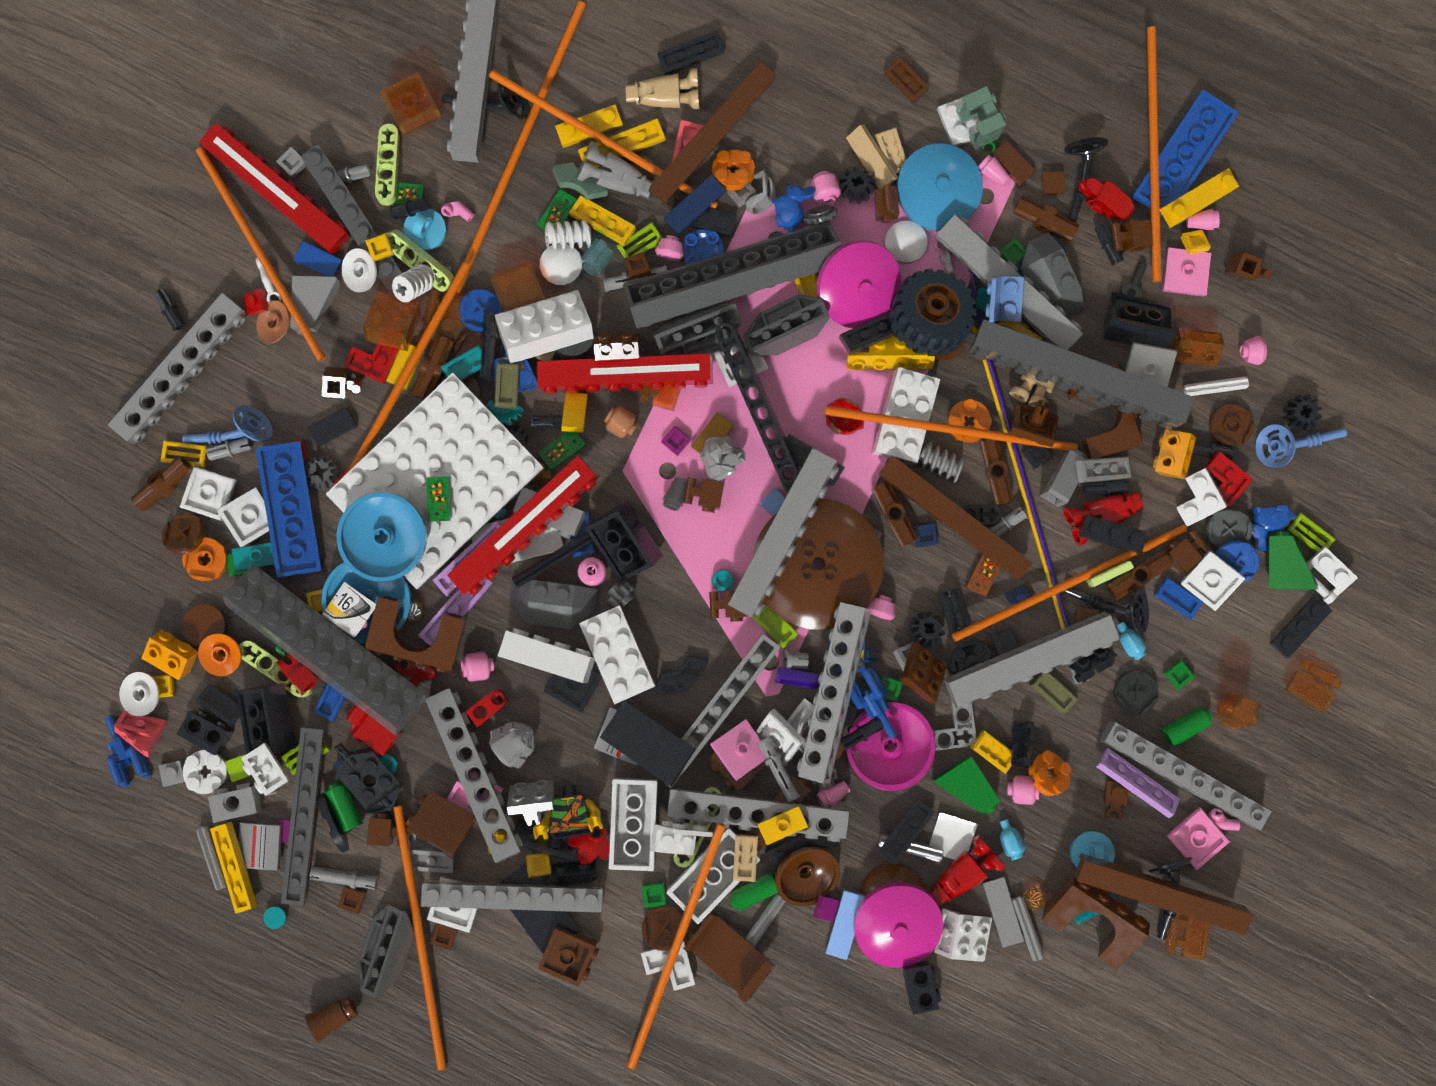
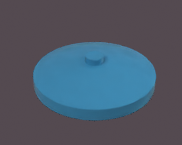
M944 143L926 145L912 153L901 167L896 184L898 201L903 212L911 221L925 229L940 231L954 215L968 220L977 210L983 193V181L980 170L972 157L956 146Z
M377 492L358 498L344 511L337 528V546L343 561L354 573L371 581H391L407 575L421 561L427 545V529L419 510L407 499L392 493Z
M345 562L331 572L322 591L323 612L342 584L346 582L375 604L377 598L382 594L403 600L397 623V630L401 629L411 609V591L404 576L391 581H371L354 573ZM374 611L367 620V627L360 630L356 637L351 636L344 630L342 631L357 643L366 644Z

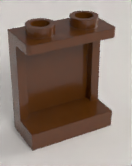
M430 790L427 796L424 794L417 805L420 807L417 813H412L405 824L408 826L407 833L410 835L414 834L444 851L446 856L453 859L475 824L476 817Z

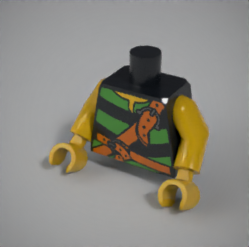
M575 785L563 786V797L554 798L553 810H547L540 824L534 826V837L537 839L539 835H543L544 839H548V831L554 840L596 833L595 826H599L600 829L603 828L601 812L592 800L586 799L583 794L576 795Z

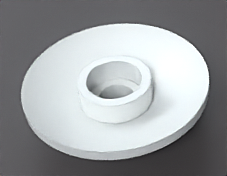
M353 249L346 254L342 263L344 282L355 292L369 290L376 280V263L372 260L368 251Z
M135 672L128 675L120 687V702L123 708L134 716L149 714L155 709L159 701L157 682L151 675L145 672Z

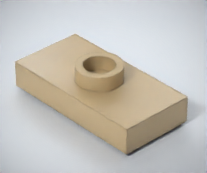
M895 127L874 136L877 145L894 172L899 173L906 161V157Z
M735 834L733 881L755 882L758 835Z

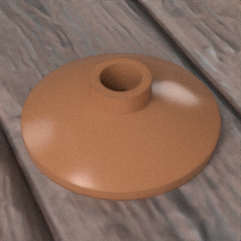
M271 301L267 303L268 311L258 315L256 324L258 336L266 343H276L281 340L286 334L290 323V313L286 305L280 301Z

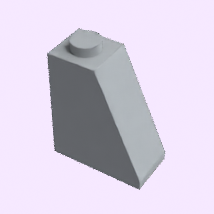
M292 276L291 298L311 332H318L341 286V282L336 277ZM291 316L290 328L296 331L297 334L302 335Z
M1076 449L1067 451L1041 492L1040 497L1057 507L1067 504L1079 482L1075 461L1086 460V455Z

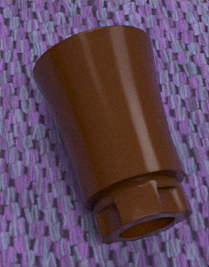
M347 996L320 1010L306 1014L305 1020L312 1036L320 1043L331 1033L357 1017L358 1011L352 999Z

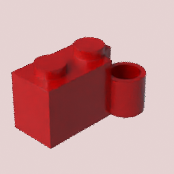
M355 704L345 716L352 723L349 728L352 731L350 736L360 743L362 741L369 745L368 749H372L377 756L379 754H387L402 734L400 731L395 736Z

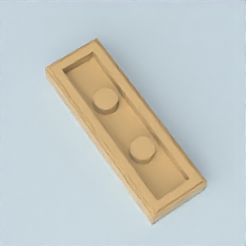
M864 124L859 125L846 137L867 172L872 173V179L875 180L878 189H883L884 185L891 184L898 178Z

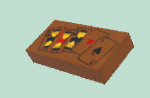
M981 555L966 588L986 597L1000 568Z

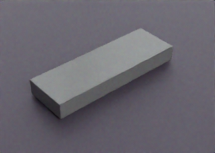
M1128 456L1075 461L1079 483L1131 478Z
M1004 876L982 882L1001 946L1004 948L1024 942Z

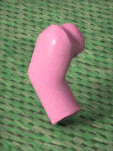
M459 201L448 202L441 207V213L444 216L460 215L467 222L471 221L475 215Z

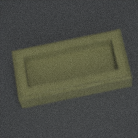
M497 363L496 408L518 409L519 364Z
M1050 672L1041 673L1030 685L1062 715H1065L1078 700Z

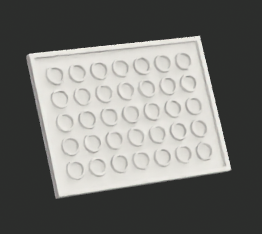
M451 373L335 484L326 495L343 513L358 498L377 492L399 495L410 501L419 510L427 529V545L421 561L410 573L404 576L416 589H419L504 508L523 487L527 486L544 467L454 373ZM426 477H450L451 521L428 522Z

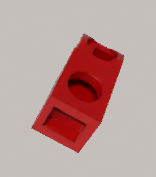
M497 688L465 712L479 728L502 709L509 700Z

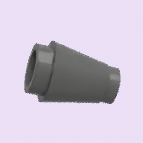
M675 477L662 498V505L673 511H679V508L683 507L687 481Z

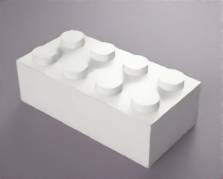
M578 290L495 315L497 328L510 364L593 339L592 324Z
M898 367L894 370L882 414L929 421L940 379ZM880 423L872 454L889 459L893 455L903 463L914 465L918 463L926 430Z
M620 605L579 623L614 704L656 686Z
M513 628L512 632H505L498 653L499 657L581 683H588L595 662L594 657H590L592 652L576 648V651H571L570 645L556 641L552 645L549 644L550 639L537 635L530 638L528 637L529 632Z
M613 778L609 853L610 870L654 871L655 852L650 851L653 826L656 824L658 779Z
M730 826L724 830L694 910L692 919L697 924L740 882L733 881L735 834L737 833ZM708 847L667 888L666 893L684 911ZM757 854V863H758L761 859H760V856Z

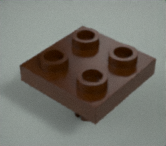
M1039 400L1036 407L1033 408L1017 402L1014 408L1010 434L1034 441L1040 445L1053 447L1056 440L1058 416L1048 413L1051 407L1050 404L1045 401L1042 408L1043 400Z
M919 642L911 645L900 680L903 685L911 687L929 704L937 702L947 667Z

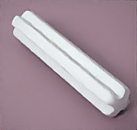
M1247 377L1186 384L1183 387V391L1190 396L1248 388L1249 382Z

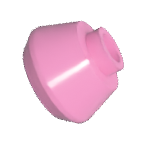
M667 235L666 238L661 239L655 248L657 256L664 259L680 261L684 257L683 245L679 242V238Z
M1260 336L1244 341L1243 345L1240 346V357L1245 362L1261 365L1267 356L1266 341Z
M880 595L879 599L874 598L867 607V609L871 610V615L890 621L896 617L895 604L891 603L892 598Z

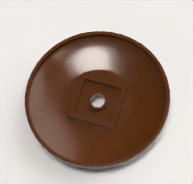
M819 498L815 505L818 507L812 519L808 518L805 523L807 529L802 538L798 537L794 544L797 546L791 558L787 556L784 562L786 568L781 577H776L773 582L775 588L770 597L766 595L764 599L767 606L783 620L798 627L814 630L834 628L836 622L834 614L836 608L840 606V602L867 608L878 593L884 571L882 546L877 533L868 520L854 508L844 503ZM777 513L766 523L761 533L759 534L755 544L753 557L755 556L760 544L762 543ZM817 557L825 561V566L822 570L813 568L812 562Z

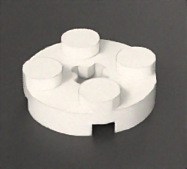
M200 750L188 756L183 766V778L187 788L199 794H209L219 790L229 776L225 765L226 759L221 755H213L206 750ZM204 765L207 766V769H211V774H208L207 778L201 774Z

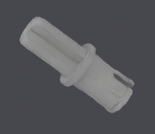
M368 164L352 168L346 166L345 169L336 171L344 183H353V180L371 175Z
M245 437L232 442L227 440L225 444L207 448V457L212 461L226 456L233 457L234 454L252 450L251 443H248L250 439Z
M1019 506L1004 518L1001 517V520L991 526L989 530L1000 537L1008 530L1011 532V528L1026 519L1027 516Z

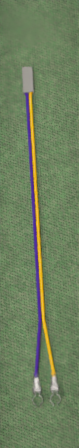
M935 243L936 249L941 251L939 259L945 273L954 274L952 254L950 251H947V248L945 252H942V249H939ZM967 268L971 275L973 294L976 299L977 285L975 274ZM977 311L978 325L982 323L981 311ZM975 325L972 328L974 335L977 332ZM986 358L983 360V364L1003 432L1010 433L1011 425L992 360ZM1007 442L1050 588L1056 585L1057 581L1016 443ZM1058 593L1052 596L1061 629L1069 626L1061 595ZM1079 656L1074 658V661L1072 663L1076 662L1078 659L1082 657ZM1070 669L1074 684H1079L1074 677L1076 672Z

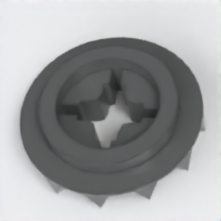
M831 205L812 208L803 216L804 223L818 225L819 223L831 221L832 218L837 216V208Z
M325 455L314 456L308 460L305 466L307 483L312 488L318 490H325L333 486L339 475L336 462ZM318 465L322 469H329L323 473V479L318 475H313L318 471Z

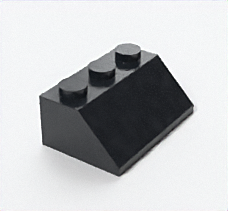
M1111 292L1103 324V339L1130 345L1136 342L1169 349L1176 334L1175 305Z
M629 501L611 509L585 527L620 582L654 566L663 556Z
M284 683L236 690L246 754L264 743L268 745L273 754L296 748Z

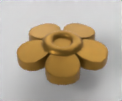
M543 469L531 483L537 481L539 485H545L547 479L551 477V471Z

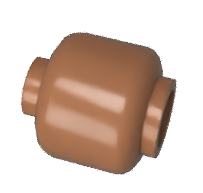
M623 406L612 407L604 420L607 423L606 429L619 438H624L627 434L631 436L637 427V424L634 423L636 415Z

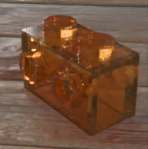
M1178 327L1171 349L1177 351L1175 361L1179 363L1217 367L1225 344L1222 333Z
M1227 694L1217 707L1218 714L1216 717L1222 720V725L1230 729L1235 728L1240 731L1242 728L1250 729L1259 718L1257 713L1261 705L1243 695Z

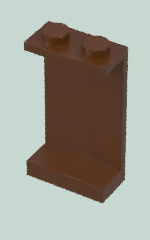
M711 913L699 923L700 928L697 932L693 931L686 938L685 942L687 944L683 949L686 952L691 951L739 993L737 997L743 1002H747L776 965L716 913Z

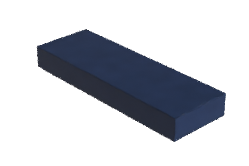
M710 175L664 217V220L679 235L726 193V189Z

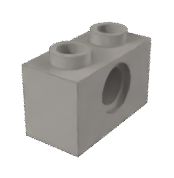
M250 783L237 785V790L229 791L228 788L215 790V795L208 797L213 823L263 811L260 794L255 786L250 787ZM233 796H236L239 800L238 807H234L231 803Z

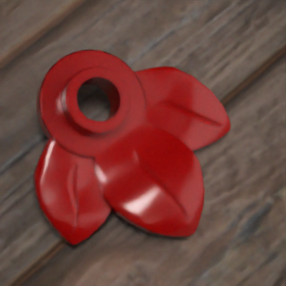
M405 659L408 662V666L402 667L401 661L394 660L393 662L395 670L402 675L410 676V683L415 687H418L419 680H429L436 675L434 669L429 665L420 667L414 665L413 661Z
M595 826V832L600 834L598 838L593 837L592 834L569 837L567 844L579 848L578 858L581 864L591 863L597 856L603 860L608 859L610 843L607 840V830L604 826L602 829L599 826Z

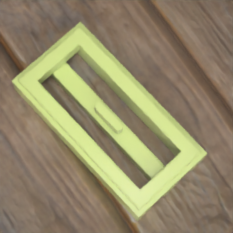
M1125 561L1087 579L1089 588L1108 581L1134 567L1131 561Z

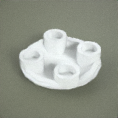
M900 221L893 224L885 237L886 249L894 256L896 261L903 263L919 259L925 253L928 245L924 229L912 221Z
M558 243L557 249L554 250L551 245L543 252L540 258V270L543 277L555 285L573 284L582 270V259L575 248L571 249L570 245L566 244L565 249H562L561 244Z

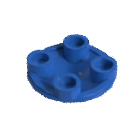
M706 229L693 231L685 237L683 243L684 261L690 264L724 253L723 241L714 231Z

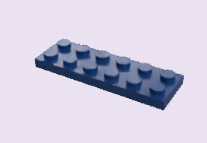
M1205 90L1199 93L1159 154L1160 209L1187 193L1239 113ZM1149 170L1132 198L1151 209Z
M300 441L256 447L277 578L321 571Z

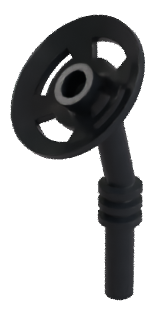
M498 83L497 92L501 102H486V110H506L516 119L523 120L527 118L530 112L528 100L517 93L514 94L510 89ZM502 87L504 88L503 94H501ZM443 94L442 103L453 105V99L457 97ZM519 107H522L521 115L516 112Z
M1106 138L1082 139L1070 143L1064 148L1066 154L1081 156V159L1084 160L1080 181L1089 179L1094 153L1101 151L1108 145ZM1079 183L1076 185L1077 188H1075V193L1073 194L1075 198L1068 219L1076 222L1082 201L1086 199V196L1078 188Z
M1074 587L1064 590V593L1086 602L1087 606L1091 605L1096 610L1102 609L1131 618V622L1138 633H1144L1147 630L1149 606L1146 595L1141 589L1133 592L1130 605L1127 607L1103 601V598H1099L1097 595L1094 597V594L1091 593L1089 595Z
M1192 857L1151 869L1149 873L1167 874L1168 879L1171 878V882L1180 885V870L1192 861ZM1165 909L1162 912L1164 916L1157 937L1163 940L1166 939L1172 919L1177 914Z

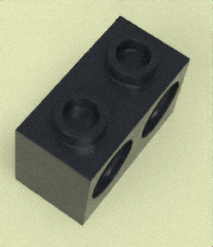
M205 710L189 711L176 735L213 755L222 754L234 730L230 729L229 725L220 719L215 721L210 718L211 714ZM195 720H198L201 724L199 731H196L193 727ZM215 730L220 734L218 742L212 737Z
M928 961L902 967L912 1014L939 1010L938 1002H942L939 988L935 989L933 980H937L935 967H931ZM919 971L926 973L922 981L915 980V974ZM922 994H930V999L928 1002H919V998Z

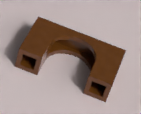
M1117 362L1107 364L1109 366L1122 370L1121 367H1118ZM1068 389L1066 391L1068 400L1079 398L1080 396L1076 394L1077 391ZM1115 406L1117 420L1114 427L1107 433L1081 441L1086 458L1100 459L1143 445L1142 431L1140 428H1137L1135 422L1137 420L1136 413H1123Z
M383 594L377 598L365 649H369L374 655L383 656V653L392 655V659L397 661L411 660L416 666H433L439 672L447 673L452 671L456 663L467 617L445 612L442 616L435 642L426 648H413L403 642L397 630L403 600Z
M1074 875L1044 907L1042 920L1059 932L1075 916L1084 912H1096L1107 917L1112 922L1114 930L1100 944L1098 958L1115 970L1149 937L1150 923L1143 916L1135 914L1125 904L1117 902L1106 891L1078 882Z

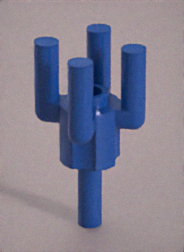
M868 668L861 673L870 689L863 692L855 678L851 699L857 709L865 708L870 719L877 717L882 723L889 739L897 736V733L885 714L890 708L883 698L887 696L888 691L876 670Z
M113 715L105 717V722L113 739L107 744L111 755L107 757L106 761L116 786L121 785L122 788H126L131 785L124 768L133 764L137 776H143V779L151 777L152 774L145 756L115 732L114 725L116 721Z

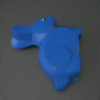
M789 185L786 188L787 194L772 199V203L775 205L778 227H783L788 233L796 231L804 216L801 202L814 197L816 191L814 186L802 189L797 185Z
M1288 505L1253 508L1254 523H1252L1251 537L1257 540L1258 550L1260 552L1269 551L1268 534L1280 532L1288 526L1290 520L1296 518V513L1292 510L1290 511Z

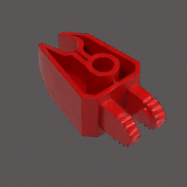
M1094 178L1084 179L1079 182L1078 188L1080 192L1088 197L1086 200L1087 205L1093 211L1101 213L1108 219L1123 222L1124 220H1129L1135 211L1131 198L1122 192L1115 183L1109 180L1099 182Z

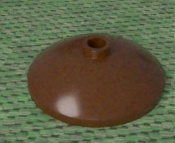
M805 847L796 850L788 855L778 867L775 875L776 889L781 898L789 904L795 906L816 904L819 895L829 896L837 886L840 877L839 864L832 853L820 847Z
M885 863L875 867L866 875L861 884L860 894L866 896L875 888L892 882L912 883L923 889L925 887L920 877L911 868L899 863L896 865Z

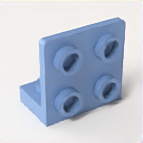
M1000 275L992 277V281L988 282L987 289L988 295H991L990 304L986 306V317H989V322L994 323L998 320L1022 321L1025 277Z

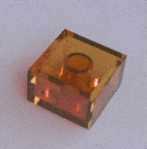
M419 72L380 91L404 137L442 118Z
M530 260L489 277L503 312L546 300Z
M377 291L363 325L365 341L408 351L421 318L419 302L414 300L402 302L394 295Z

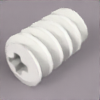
M584 220L580 222V225L577 221H573L571 225L568 221H565L563 226L560 222H555L554 227L551 222H547L545 227L546 247L548 249L549 244L552 243L555 250L558 243H560L562 249H565L566 243H569L570 248L573 249L575 242H577L579 248H582L583 242H586L587 247L590 248V226Z
M419 264L398 275L392 283L394 295L402 302H409L431 290L435 280L434 271L428 265Z

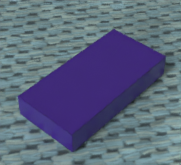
M779 667L775 676V682L818 690L820 674Z

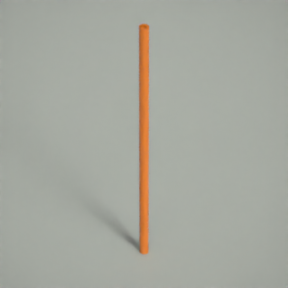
M1151 26L1147 28L1151 234L1153 241L1152 282L1156 283L1161 282L1156 27Z
M494 69L490 72L489 77L657 177L664 171ZM684 183L679 190L689 195L695 188ZM716 201L710 208L715 209L718 202Z
M204 147L197 148L196 153L318 362L323 361L326 356Z
M463 262L347 473L370 450L471 267L469 264Z
M825 406L824 415L1066 451L1070 449L1077 450L1078 448L1077 443L1055 440L1053 447H1049L1025 438H1019L1010 433Z
M1183 524L1145 542L1143 553L1187 533V527ZM1126 551L953 633L952 637L957 642L1140 554Z
M398 805L393 808L437 1069L444 1070L447 1067L403 807Z
M717 823L627 1064V1067L630 1069L636 1068L726 825L722 823Z

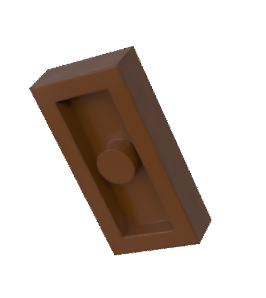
M901 57L884 71V75L912 104L929 90V86Z

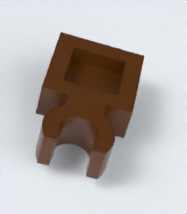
M1105 781L1103 802L1109 803V807L1105 809L1104 816L1110 819L1111 812L1116 811V819L1121 821L1123 812L1120 809V805L1127 806L1129 790L1116 781Z

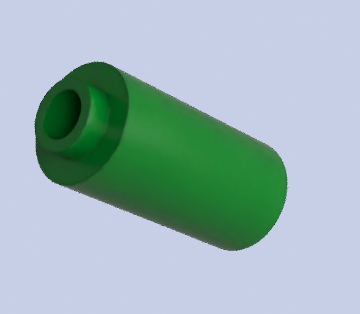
M1199 706L1161 728V731L1170 746L1175 747L1210 727L1213 717L1207 708L1203 709Z
M340 781L328 786L329 791L325 792V795L342 832L344 833L363 824L348 788L344 784L341 785Z
M771 872L756 878L755 882H748L731 891L732 896L729 897V900L734 910L738 908L741 912L778 893Z

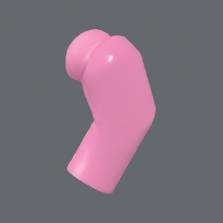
M1214 808L1209 812V818L1220 830H1240V821L1238 819H1227L1221 809Z

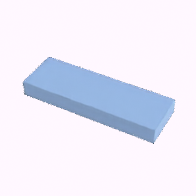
M846 889L843 890L825 951L826 954L847 960L854 938L853 922L855 912L865 895Z

